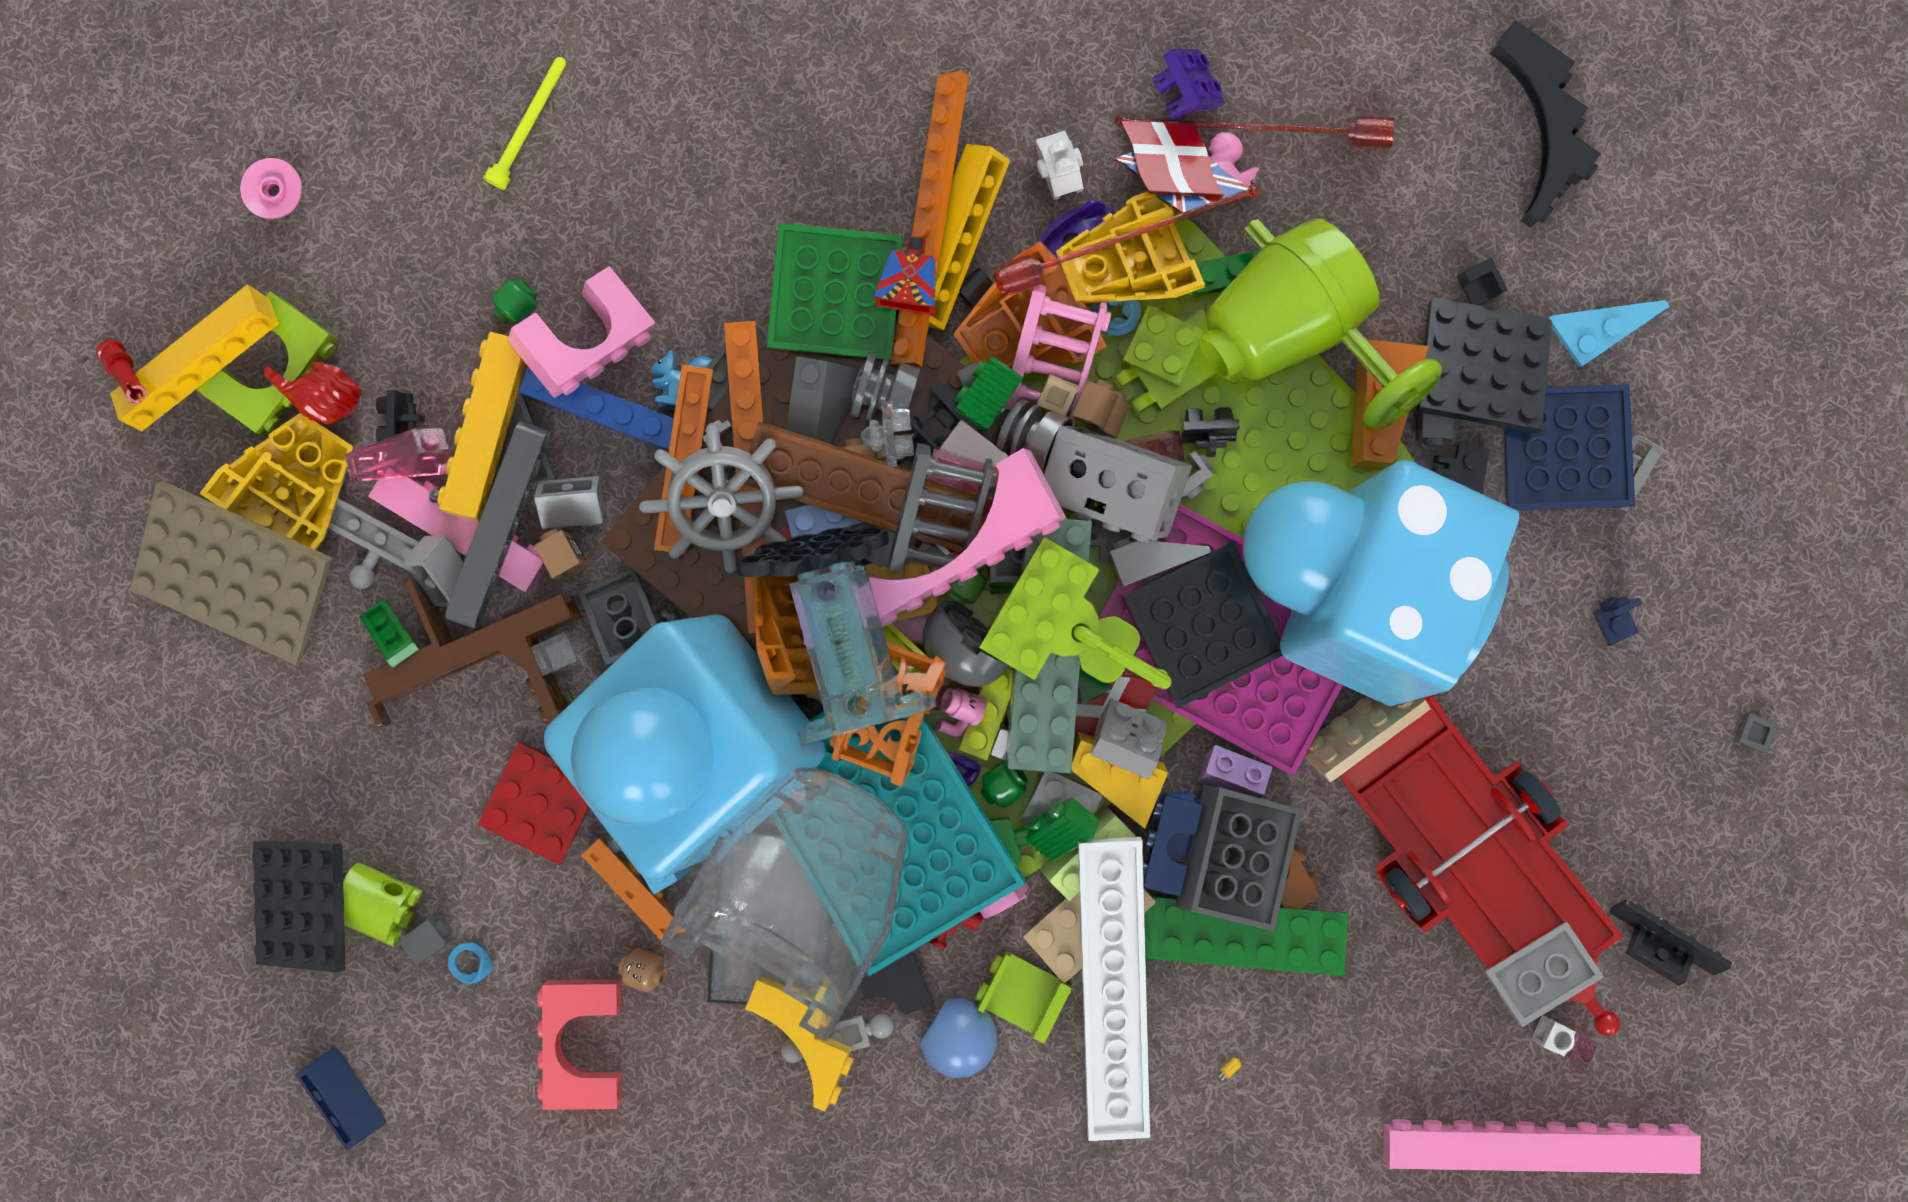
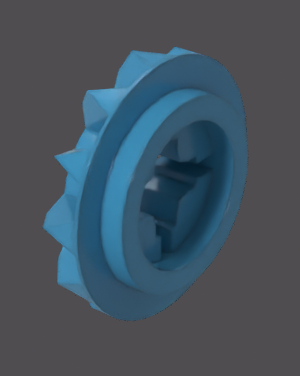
M1139 301L1107 302V306L1113 308L1124 302L1121 314L1124 317L1122 319L1116 317L1114 320H1111L1107 331L1101 330V332L1115 337L1126 335L1132 331L1138 324L1141 315ZM1101 302L1093 303L1092 312L1098 313Z

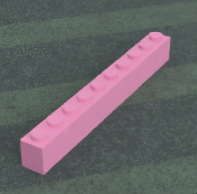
M1394 1119L1392 1124H1383V1162L1389 1169L1700 1174L1701 1136L1684 1124H1670L1669 1129H1658V1125L1641 1123L1639 1128H1627V1125L1622 1123H1608V1128H1597L1596 1124L1579 1122L1577 1127H1566V1124L1561 1122H1547L1546 1127H1535L1534 1123L1527 1121H1517L1516 1126H1504V1123L1500 1121H1485V1126H1473V1122L1466 1120H1456L1454 1125H1442V1122L1438 1120H1424L1423 1125H1412L1411 1121L1405 1119Z

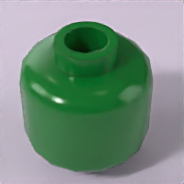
M519 278L517 281L508 279L492 295V302L496 307L493 313L505 324L509 320L518 324L528 318L537 308L538 303L535 298L538 294L523 279Z
M1001 762L983 775L981 794L990 805L995 803L1002 808L1008 807L1026 793L1028 779L1023 770L1008 769L1005 762Z

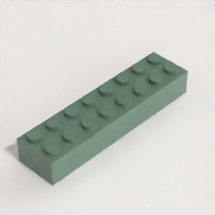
M1064 519L1058 522L1060 527L1047 535H1043L1041 532L1032 537L1033 542L1023 548L1021 576L1044 537L1089 563L1092 521ZM1050 653L1035 680L1013 668L1005 760L1008 769L1071 773L1080 671L1079 655L1062 657Z

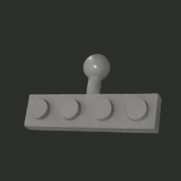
M340 498L337 499L328 528L369 550L362 564L355 566L350 571L349 579L352 585L359 589H365L373 584L375 579L373 569L380 556L409 571L403 560L420 541Z

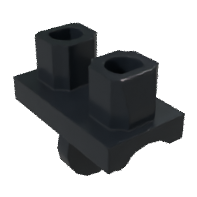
M387 390L386 396L376 399L378 414L386 415V426H378L376 429V441L386 443V446L411 449L413 435H416V424L425 423V416L416 415V404H413V394Z
M1230 407L1215 409L1213 414L1214 420L1203 421L1201 409H1187L1180 435L1181 444L1195 443L1196 449H1207L1208 457H1215L1216 448H1227V441H1236L1237 430L1240 428L1239 419H1234Z

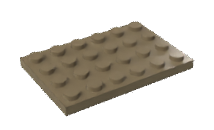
M161 481L155 486L130 590L297 665L301 662L332 557L172 484Z

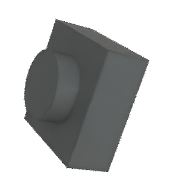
M1745 713L1734 742L1762 753H1768L1778 724L1750 713Z

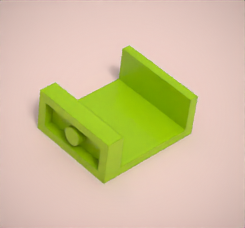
M1005 950L1002 957L996 955L989 972L993 973L989 983L983 982L976 994L975 999L979 1001L978 1010L983 1013L987 1010L1032 1033L1033 1039L1044 1044L1072 990V986L1068 982L1064 984L1057 976Z

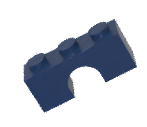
M1163 794L1161 800L1157 799L1152 817L1157 818L1154 830L1149 829L1145 841V848H1149L1147 860H1143L1144 888L1176 896L1181 895L1188 866L1184 862L1173 860L1168 856L1167 843L1177 833L1196 834L1203 806L1201 803Z

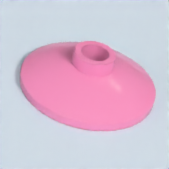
M265 158L253 163L244 173L240 185L241 197L246 207L255 215L265 219L282 218L290 214L300 202L302 196L301 178L298 172L287 162L276 158ZM274 186H278L280 189L279 193L276 196H271V189Z

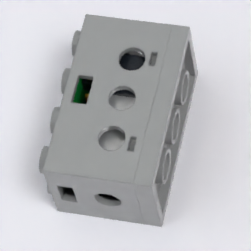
M1059 426L1044 476L1062 511L1063 509L1074 511V517L1085 521H1091L1092 519L1100 520L1103 522L1102 527L1115 532H1120V529L1132 532L1131 538L1148 543L1149 540L1157 541L1158 538L1169 536L1192 465L1080 426Z

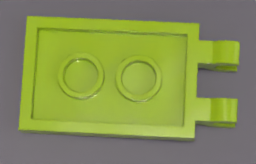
M1203 309L1184 320L1203 329V335L1209 332L1207 329L1206 313ZM1198 343L1178 388L1131 366L1116 375L1113 381L1119 390L1136 379L1140 381L1147 393L1135 399L1130 405L1136 415H1138L1153 404L1161 411L1217 374V372L1204 357Z

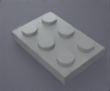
M1568 922L1562 923L1484 971L1520 1027H1524L1604 978Z

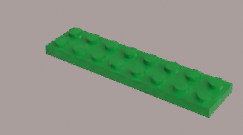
M1153 896L1156 903L1144 913L1146 959L1344 976L1348 912L1280 906L1274 932L1175 907L1176 897Z

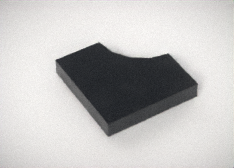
M913 951L868 976L862 965L853 969L865 999L876 996L890 999L899 1005L905 1015L934 1003Z

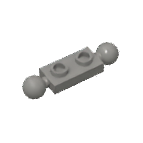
M880 1013L872 1017L870 1023L866 1024L864 1014L829 1023L825 1032L819 1031V1034L850 1046L852 1051L871 1046V1035L880 1039L891 1035L894 1023L890 1016ZM790 1038L787 1039L781 1047L783 1058L791 1063L799 1062L803 1059L801 1052Z

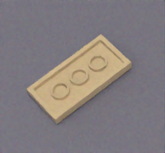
M1367 696L1320 730L1304 758L1331 783L1431 708L1424 698L1388 706Z
M1143 887L1145 913L1156 903V900ZM1079 892L1070 901L1067 898L1064 899L1023 936L1064 984L1082 969Z

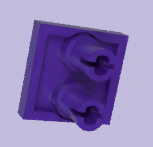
M1172 49L1163 55L1169 68L1155 75L1153 82L1154 84L1160 83L1155 87L1162 94L1174 85H1178L1182 95L1166 104L1167 111L1173 110L1169 113L1173 120L1177 121L1191 110H1214L1225 104L1221 96L1223 94L1222 88L1218 81L1212 78L1208 69L1209 61L1199 49Z

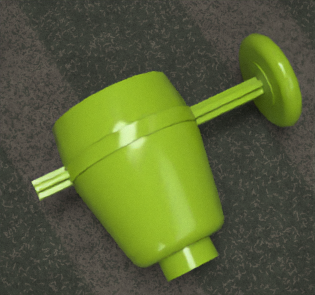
M1259 219L1249 222V226L1244 228V232L1261 251L1210 306L1206 314L1209 332L1198 340L1204 357L1221 377L1229 379L1238 372L1248 379L1261 380L1325 352L1334 346H1338L1343 342L1383 387L1368 404L1363 413L1364 425L1368 429L1378 430L1391 425L1428 395L1442 374V366L1439 361L1424 359L1397 375L1357 330L1379 306V290L1365 259L1349 238L1336 226L1323 219H1310L1277 237H1274Z

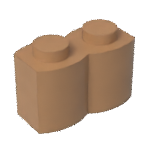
M1096 379L1095 383L1087 381L1072 417L1085 424L1088 429L1116 439L1130 404L1125 401L1126 396L1112 390L1113 385Z

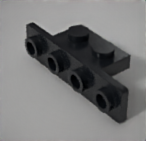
M1624 900L1611 907L1610 913L1635 928L1626 954L1678 986L1686 983L1692 963L1712 975H1717L1731 968L1732 962L1722 957L1720 952L1707 948L1696 941L1692 935L1679 931L1669 925L1667 920L1656 917L1644 910L1639 903Z

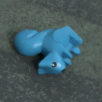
M672 350L665 357L655 362L651 371L654 376L658 377L652 380L654 388L663 390V395L655 397L654 402L657 403V408L675 412L681 371L675 370L676 359ZM699 356L694 358L689 363V366L706 368L712 359Z

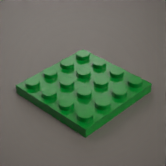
M779 223L767 348L866 359L869 353L877 355L876 360H884L885 357L891 361L896 310L876 307L875 292L890 252L894 250L902 251L903 236Z

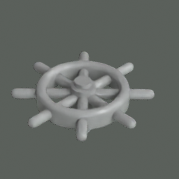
M710 423L706 427L708 448L694 452L682 462L662 449H658L654 453L655 459L673 472L668 486L667 499L643 501L639 505V509L642 513L646 514L669 512L675 528L682 535L669 551V556L672 559H678L693 543L707 550L722 551L726 572L734 573L737 569L736 549L748 546L760 536H763L770 542L787 540L769 526L775 513L776 500L800 498L804 494V490L801 486L797 485L775 488L769 471L762 463L776 447L773 439H766L751 455L738 448L721 446L719 428L715 423ZM724 465L740 469L731 477V474L724 470ZM711 466L712 483L710 484L696 474V472ZM750 476L756 480L760 487L757 490L738 491ZM686 482L704 494L680 497ZM762 502L757 516L740 505ZM706 508L694 522L684 511L686 509ZM730 515L735 516L746 526L732 531ZM715 516L718 517L720 533L705 530Z

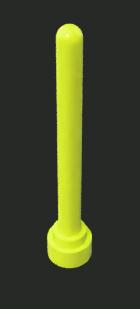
M557 57L554 60L498 164L494 163L492 168L488 167L483 179L491 185L505 191L511 180L509 178L511 172L508 170L566 66L564 58Z

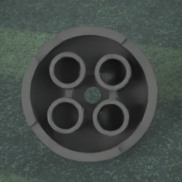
M943 600L929 616L923 628V645L928 657L934 659L935 656H938L945 661V678L952 679L960 684L982 687L995 682L1008 669L1009 665L979 648L992 626L990 625L987 628L980 620L971 617L974 612L956 602Z

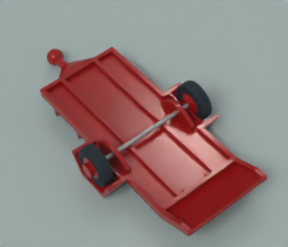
M1433 695L1424 697L1431 708L1429 711L1339 776L1352 797L1395 851L1374 866L1396 905L1425 933L1447 917L1462 936L1461 939L1469 945L1487 969L1564 922H1568L1596 966L1598 964V955L1623 937L1548 843L1550 839L1569 826V823L1560 817V808L1553 798L1554 795L1545 783L1540 782L1531 773L1523 772L1518 760L1497 776H1494L1455 728ZM1596 982L1568 999L1586 1006L1595 1018V1029L1601 1035L1613 1036L1619 1031L1620 1020L1618 1016L1611 1011H1605L1595 999Z

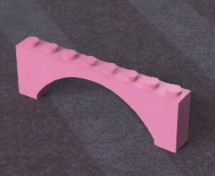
M1022 448L996 463L999 470L997 489L987 519L967 549L946 566L927 575L903 580H888L874 577L849 566L847 562H841L831 568L812 570L809 572V575L814 584H823L864 597V611L880 613V626L884 627L898 619L896 614L906 609L907 612L921 607L924 604L923 599L931 594L937 597L951 589L949 584L960 579L963 582L978 574L976 569L987 563L988 566H992L1005 558V552L1013 548L1015 551L1027 547L1033 542L1031 538L1041 532L1043 535H1047L1060 527L1058 522L1064 520L1066 516L1032 452ZM862 630L861 640L868 637L871 631Z

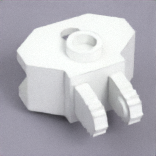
M1062 131L1037 139L1035 141L1039 157L1037 167L1041 178H1046L1053 199H1060L1061 195L1074 191L1077 193L1082 192L1084 187L1080 166H1083V160L1079 149H1073L1071 140H1069L1066 132Z

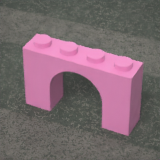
M610 266L585 281L581 293L601 318L606 328L607 338L597 347L575 349L563 344L537 313H534L510 329L508 342L554 398L562 393L565 395L572 393L579 387L580 381L586 377L593 379L604 370V365L611 361L614 363L619 362L628 354L630 348L635 345L641 347L652 338L651 333L655 326V321Z

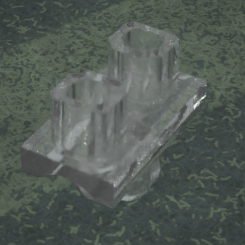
M891 401L881 402L883 426H880L877 420H871L869 427L862 431L861 438L865 445L872 446L873 451H880L881 445L885 444L888 467H897V458L914 455L912 435L895 436L897 431L911 430L909 409L892 410Z

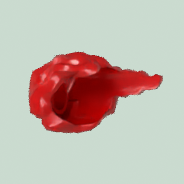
M312 362V370L307 374L301 375L299 379L293 382H289L288 379L274 372L269 366L264 368V376L270 380V383L277 387L278 391L303 416H306L309 420L317 421V423L325 425L334 424L341 418L349 416L351 411L355 410L360 396H362L361 389L343 370L323 362Z

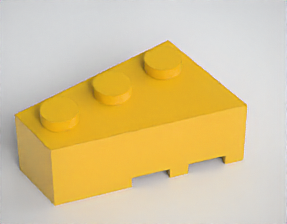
M1078 731L1073 743L1071 771L1145 829L1168 774L1164 763L1159 761L1150 778L1146 779L1092 756L1091 751L1095 737Z

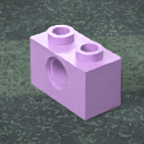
M1214 745L1205 756L1197 782L1261 798L1264 796L1273 767Z

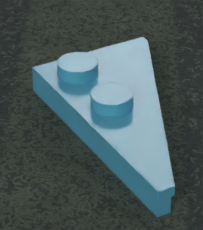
M1666 300L1553 315L1549 319L1552 320L1551 328L1578 367H1582L1669 307V304Z

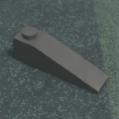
M796 356L786 430L832 444L852 406L851 396L859 369L828 361Z

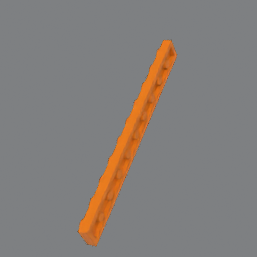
M962 70L941 74L937 78L911 236L926 241L924 255L935 258L936 277L969 75ZM899 310L891 365L898 368L902 362L915 367L922 366L930 315Z
M756 321L724 323L734 448L749 453L759 421L764 423ZM743 484L738 491L757 490L759 488ZM762 502L740 505L757 516ZM740 521L741 529L746 526L742 521ZM760 536L756 541L742 548V556L755 553L757 547L770 543V541ZM744 577L748 633H756L753 577Z

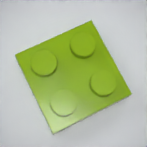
M1148 305L1122 363L1178 388L1204 330Z

